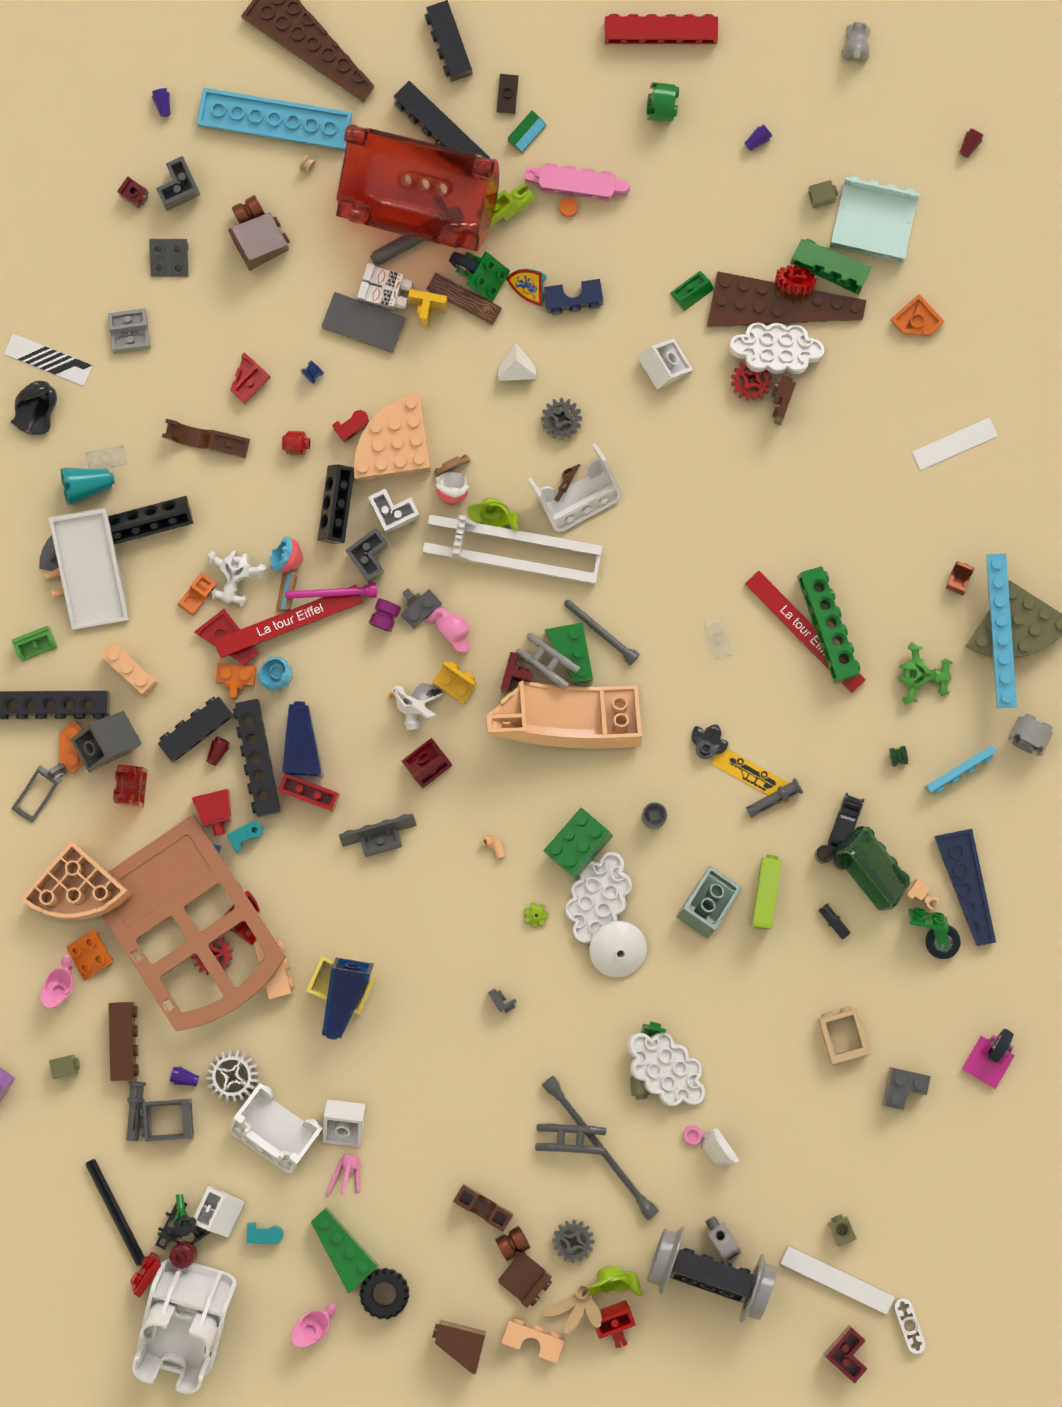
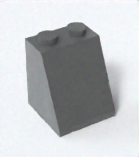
M124 710L89 724L71 738L88 772H92L132 752L142 744Z

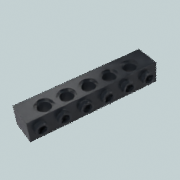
M187 495L108 516L114 545L194 524Z
M107 690L0 691L1 720L9 719V716H16V719H28V716H35V719H47V716H55V719H66V716L73 715L74 719H85V715H93L94 719H103L105 715H110V692ZM34 700L36 702L35 709L28 710V703ZM54 700L55 708L48 710L46 707L47 703ZM69 700H73L75 703L74 708L71 710L66 709V703ZM88 700L94 702V706L90 710L85 709V703ZM16 701V709L10 711L8 708L9 703Z
M258 699L235 703L236 708H233L234 719H238L239 727H236L238 738H242L243 745L240 746L242 757L246 758L247 764L244 765L245 775H249L250 783H247L249 795L253 794L254 802H251L253 814L256 813L258 817L281 813L260 702ZM247 716L254 718V722L250 726L244 724V719ZM252 734L258 738L257 742L253 745L248 743V737ZM259 753L261 755L259 763H252L251 757L253 754ZM258 772L265 774V779L262 782H256L255 775ZM261 791L268 792L267 800H259V793Z

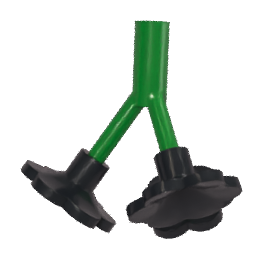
M177 1194V1213L173 1223L166 1233L158 1232L157 1235L178 1244L179 1241L174 1237V1233L181 1234L184 1237L193 1233L195 1236L191 1242L193 1245L211 1232H201L199 1227H196V1219L189 1217L185 1211L183 1194Z

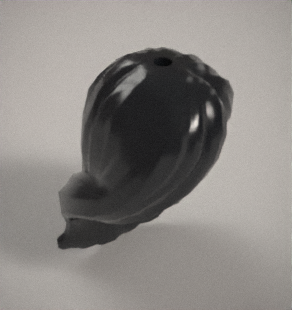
M35 381L27 385L16 396L15 418L11 420V423L19 430L31 435H42L49 432L51 413L57 403L55 389L45 381Z

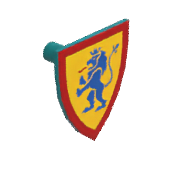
M525 268L518 269L505 278L512 289L523 299L535 305L543 306V282L547 279L545 274L537 270Z

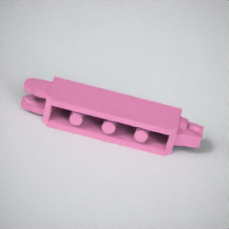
M546 163V165L541 164V168H527L525 174V181L539 184V189L546 193L610 201L614 195H626L630 191L628 182L616 179V175L609 171L598 173L589 168L577 170L573 166H564L563 168L557 167L553 163Z

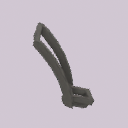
M59 763L49 770L40 765L11 809L33 823L59 784L60 777L67 773L64 764ZM39 773L54 783V785L32 817L18 808L17 805Z

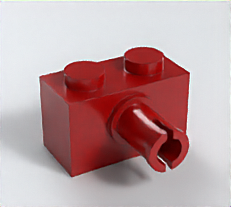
M624 1300L600 1309L602 1322L600 1327H594L599 1339L612 1335L616 1348H621L619 1340H621L623 1347L627 1345L623 1330L636 1326L627 1301Z

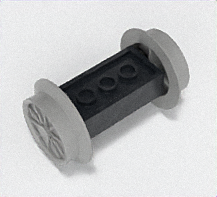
M683 1226L677 1232L667 1229L663 1230L647 1278L648 1282L659 1286V1294H663L668 1280L671 1278L743 1303L740 1314L741 1323L747 1317L757 1320L762 1318L777 1272V1267L765 1263L764 1254H761L753 1274H751L749 1269L743 1267L739 1269L734 1268L731 1263L714 1261V1258L709 1255L694 1254L695 1251L689 1248L679 1249L684 1232Z

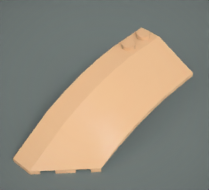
M522 680L517 688L510 692L494 710L487 714L488 734L529 744L564 748L603 749L641 747L642 731L638 685L607 687L568 686L566 689H563L559 685L540 684Z

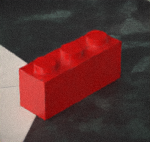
M284 773L278 789L280 793L334 812L340 797L338 792Z

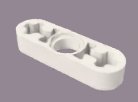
M898 1298L894 1302V1310L907 1348L912 1353L919 1354L925 1349V1341L913 1306L907 1298ZM903 1301L904 1304H908V1307L905 1308L907 1314L911 1313L912 1316H906L901 1320L900 1316H904V1313L901 1309L898 1310L900 1302ZM907 1320H912L915 1323V1328L912 1331H907L904 1328V1323ZM918 1331V1335H915V1338L918 1342L921 1341L919 1349L911 1347L913 1339L911 1336L907 1338V1335H913Z

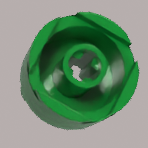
M651 82L650 89H653V92L648 94L647 115L649 116L647 120L670 123L677 116L678 106L675 105V100L679 96V87H676L675 84Z

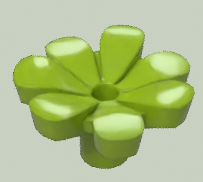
M531 903V909L525 908L523 911L527 915L524 918V922H531L532 928H536L538 923L540 926H544L546 923L544 918H548L549 913L543 912L545 909L543 904L537 907L536 903Z

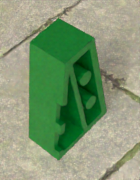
M583 622L545 629V633L554 649L580 667L577 674L565 667L573 684L593 681Z

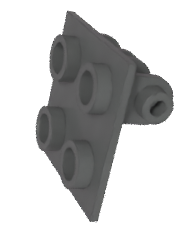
M149 239L151 276H189V243H187V239Z

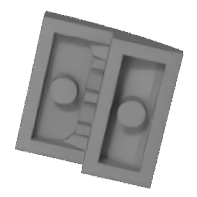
M145 308L108 313L113 354L151 349Z

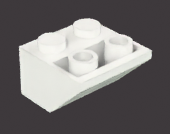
M210 1185L207 1187L193 1217L196 1219L195 1225L229 1238L245 1201Z

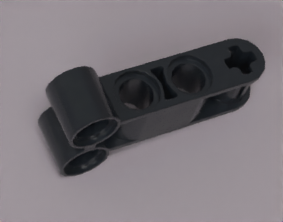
M846 792L827 845L820 846L815 851L814 856L819 863L824 864L833 860V865L838 870H845L851 865V856L846 851L860 815L864 798L861 800L848 795ZM821 849L828 851V859L820 858L819 851ZM839 856H844L847 859L846 866L838 864L837 859Z

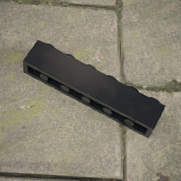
M408 81L393 96L395 107L400 112L404 110L409 115L408 119L414 125L418 124L425 136L428 138L431 136L435 140V145L440 150L445 149L449 153L448 157L454 163L458 162L466 175H472L476 178L491 163L490 157L413 83Z

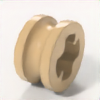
M309 154L304 157L299 166V169H304L307 174L316 163V159H311Z

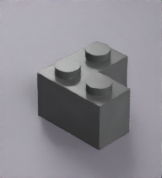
M183 156L166 163L173 181L156 188L166 211L201 196Z
M374 528L345 551L368 583H371L384 573V569L374 556L387 548L388 543L378 529Z
M890 1067L882 1105L904 1110L907 1092L927 1095L931 1076Z

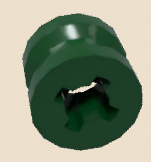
M900 746L899 749L889 748L892 767L901 763L903 765L908 764L905 746Z

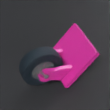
M1004 1028L997 1037L992 1035L990 1039H986L980 1036L962 1070L996 1089L1015 1056L1011 1053L1014 1047L1010 1045L1014 1034Z

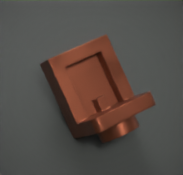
M957 561L951 571L946 589L964 595L974 567Z

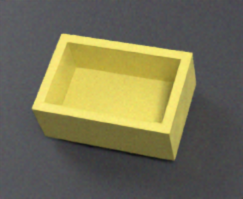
M321 956L306 992L361 1015L376 979L330 958Z

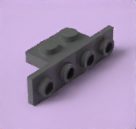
M403 814L398 818L386 819L380 823L365 825L356 830H347L339 834V838L343 847L361 842L366 858L401 848L402 843L398 831L417 825L413 814Z

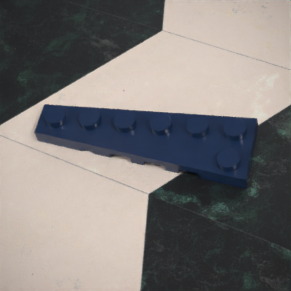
M967 829L934 836L976 946L996 943L973 830Z

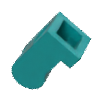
M253 821L227 834V837L237 853L243 850L241 844L251 839L260 838L263 835L264 829L260 823Z
M256 1222L247 1223L246 1243L276 1244L283 1238L284 1233L279 1226L256 1228Z

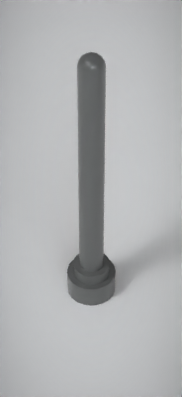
M565 601L564 605L623 654L624 661L631 666L640 655L635 649H627L572 601Z

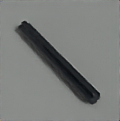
M92 1159L86 1162L85 1165L136 1266H140L145 1257L96 1160Z

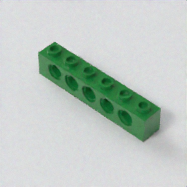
M822 566L801 572L797 579L834 684L856 678L860 674V665L854 658L853 645L848 641L847 628L845 624H842L840 618L842 616L841 610L838 606L836 607L834 601L835 593L829 587L828 573L823 570ZM818 585L822 591L816 592L813 586ZM820 603L826 604L828 610L821 609ZM826 621H831L834 624V628H829L826 625ZM832 639L839 640L840 646H835ZM840 656L846 659V664L839 662Z

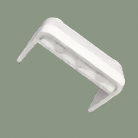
M593 443L592 446L597 458L587 465L588 476L571 484L566 493H563L559 502L554 500L558 492L555 493L552 487L544 486L539 489L531 477L528 478L539 504L550 524L557 532H563L617 503L621 498V492L608 461L596 443Z

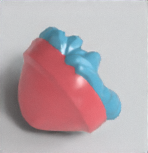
M285 536L281 540V544L277 549L272 550L273 556H270V567L277 572L287 573L288 571L295 570L303 562V554L299 543L289 536Z

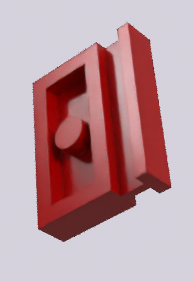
M151 1252L149 1256L143 1259L138 1273L135 1272L130 1280L132 1291H134L133 1294L139 1298L161 1267L159 1256L154 1252Z

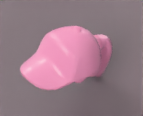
M438 607L425 619L427 623L436 622L437 630L444 635L446 640L450 641L456 651L465 653L470 650L466 639L470 627L460 615L450 614L445 608Z
M67 954L61 960L62 966L51 971L43 984L40 1000L45 1008H55L66 1001L71 995L74 987V981L71 976L73 963Z
M336 1304L327 1305L325 1311L315 1310L303 1315L291 1331L292 1344L296 1347L304 1348L321 1340L327 1334L329 1318L335 1314Z

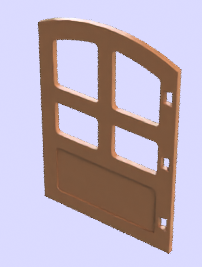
M193 814L109 871L132 895L121 905L102 916L175 1031L191 1029L211 1023L236 1010L267 984L286 958L282 949L242 890L243 888L240 883L237 882ZM221 884L234 903L235 908L203 931H199L185 908L210 889ZM169 917H173L187 940L165 957L151 964L138 945L137 940ZM241 922H246L266 952V957L247 980L239 987H235L211 951L210 944ZM136 950H138L141 956L143 957L138 962L132 954V952H135ZM197 954L222 992L223 997L204 1007L181 1012L161 978ZM168 999L174 1006L170 1012L164 1004V1001Z

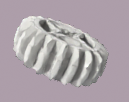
M228 1050V1056H226L225 1052H221L222 1059L218 1056L214 1057L217 1064L214 1062L209 1063L214 1069H207V1073H212V1077H207L206 1080H213V1083L209 1084L208 1087H216L212 1093L215 1095L220 1092L218 1099H222L226 1095V1102L230 1101L231 1096L233 1097V1102H237L238 1095L241 1100H244L243 1093L250 1096L251 1092L248 1089H256L252 1082L258 1083L259 1081L253 1078V1075H259V1072H253L252 1070L257 1067V1064L250 1066L249 1063L252 1062L253 1058L250 1057L246 1061L247 1053H243L239 1057L240 1050H236L235 1056H233L232 1050ZM227 1060L238 1061L232 1069L221 1066ZM242 1065L248 1071V1081L240 1075ZM218 1071L225 1077L223 1088L217 1079ZM233 1071H235V1076L238 1079L236 1081L235 1079H233V1081H230V1076L228 1075V1072L232 1073ZM233 1083L245 1086L238 1092L228 1091Z

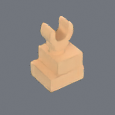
M915 879L904 894L909 899H914L915 897L917 900L923 901L929 910L934 909L929 904L931 900L939 902L938 898L927 895L930 889L919 879Z

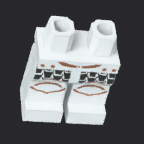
M367 263L357 298L359 301L394 311H396V308L406 309L409 299L400 296L402 290L409 292V289L413 288L414 283L405 278L404 274L385 270Z

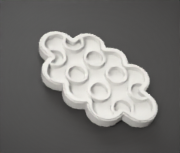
M753 323L748 326L746 334L734 336L729 346L731 354L736 358L745 359L746 366L754 372L768 370L776 375L782 374L785 371L792 374H801L807 369L808 363L821 360L824 354V345L817 339L808 338L805 328L799 325H791L786 328L781 323H772L769 326L762 323Z
M617 852L605 853L599 863L591 861L580 874V880L572 885L571 893L573 898L567 902L565 912L567 917L575 922L573 926L574 937L582 943H590L594 933L601 926L612 921H618L617 915L623 913L626 909L625 896L631 892L633 884L630 877L623 873L625 862L623 857Z
M663 1032L656 1033L651 1037L645 1033H637L629 1038L627 1042L628 1052L634 1057L630 1064V1071L635 1079L644 1081L647 1092L658 1094L659 1099L666 1106H676L682 1101L687 1105H697L703 1101L705 1088L698 1081L702 1075V1066L695 1058H689L688 1050L683 1045H674L672 1037Z

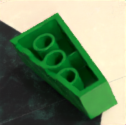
M802 238L790 262L800 268L804 267V269L810 270V273L859 295L872 268L870 265L832 251L827 247L819 246L810 239L804 240Z
M326 1207L311 1221V1224L349 1294L378 1267V1264Z

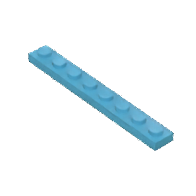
M1006 553L987 554L986 566L996 707L1013 708L1017 707Z

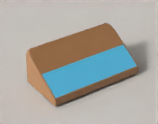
M287 572L282 575L276 606L277 610H291L293 599L285 598L284 594L287 591H295L297 580L295 572Z

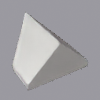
M516 342L498 368V381L536 379V366Z

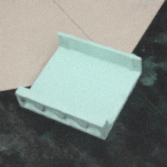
M856 176L846 177L830 247L904 263L920 193H916V190L910 188L905 190L898 189L896 185L887 184V186L880 185L879 182L874 180L862 181L861 178Z

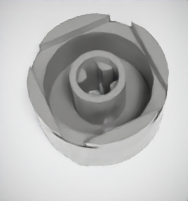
M1026 713L1025 716L1017 718L1008 736V740L1013 739L1012 744L1031 754L1032 751L1038 752L1037 755L1041 756L1044 754L1053 735V727L1050 724L1036 721L1033 715Z

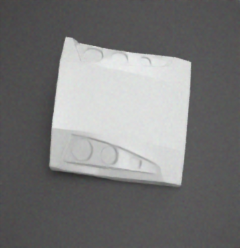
M717 1127L703 1134L702 1149L713 1164L726 1167L740 1161Z

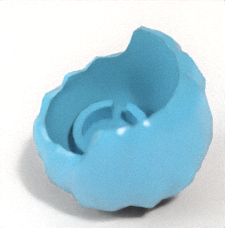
M282 657L267 659L262 664L258 673V680L270 691H280L288 687L293 678L290 665Z

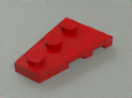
M223 609L194 631V633L215 646L213 640L238 631L240 628L226 610ZM252 646L229 656L245 666L257 657L259 653Z

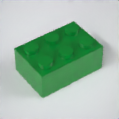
M581 807L543 851L576 880L613 835Z

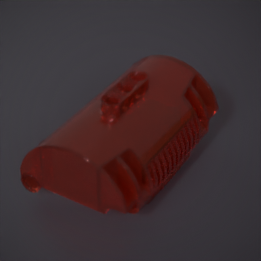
M356 124L347 126L344 135V141L347 143L336 198L338 201L336 216L349 219L350 222L453 248L461 247L478 252L488 233L497 202L500 173L496 159L483 158L482 155L368 127L361 128ZM406 175L411 177V184L406 182ZM424 179L429 182L428 189L423 186ZM442 183L447 187L446 193L441 191Z

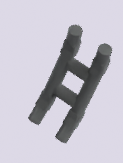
M537 1124L538 1132H557V1144L536 1143V1151L605 1154V1147L584 1145V1134L606 1135V1128ZM565 1132L577 1133L576 1145L564 1144Z

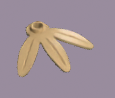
M581 1284L576 1289V1296L569 1297L550 1306L542 1314L545 1318L556 1317L573 1309L564 1327L565 1335L570 1334L579 1325L585 1310L589 1321L595 1328L600 1327L602 1322L601 1311L595 1301L592 1300L594 1295L589 1293L588 1287L591 1285Z

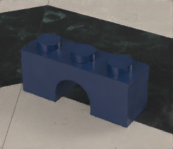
M600 279L581 281L582 292L574 298L568 297L564 293L562 284L544 287L547 313L559 315L563 313L562 311L566 310L578 312L581 311V308L589 307V309L600 308V305H603Z

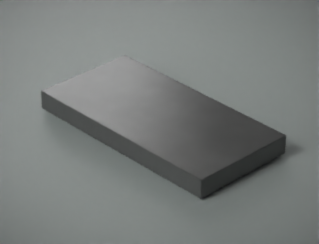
M334 292L321 327L393 353L406 317Z

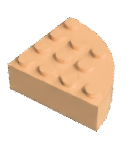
M419 393L407 395L391 402L380 410L368 423L361 434L354 459V479L356 482L431 471Z
M71 841L20 900L29 907L53 918L85 920L96 918L112 911L128 899L132 893L78 844Z

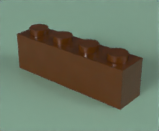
M134 1002L109 1003L110 1081L136 1080V1076H139V1064H136V1056H139V1046L135 1045V1037H138V1025H135V1017H138V1006H135Z

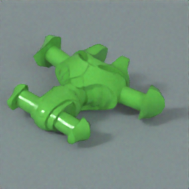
M911 642L907 649L911 650L912 659L899 665V668L904 669V676L898 677V680L909 688L907 696L902 697L904 704L917 703V700L914 699L916 690H920L928 681H931L933 684L940 682V689L937 693L941 696L949 694L950 692L947 691L948 683L951 680L949 667L953 662L945 658L940 661L942 663L941 671L938 669L929 670L923 659H920L919 649H923V647Z

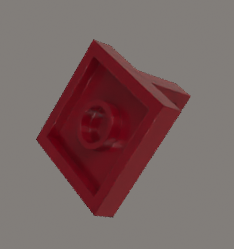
M510 652L500 688L502 693L509 694L512 680L532 682L533 673H530V669L524 667L515 669L518 653Z
M432 738L401 761L422 789L453 766Z

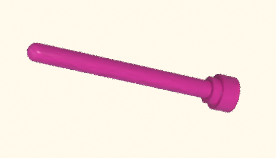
M367 583L364 587L287 591L284 596L287 599L364 595L368 596V598H376L377 587L376 583Z

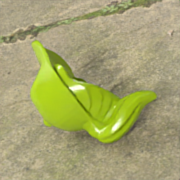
M487 497L481 503L471 504L467 508L468 516L474 522L496 527H503L509 524L512 530L519 531L518 514L508 510L507 506L499 499Z
M608 1265L597 1272V1282L588 1287V1291L592 1295H597L602 1291L605 1293L610 1291L624 1292L631 1289L635 1295L643 1296L637 1275L632 1271L624 1272L617 1266Z

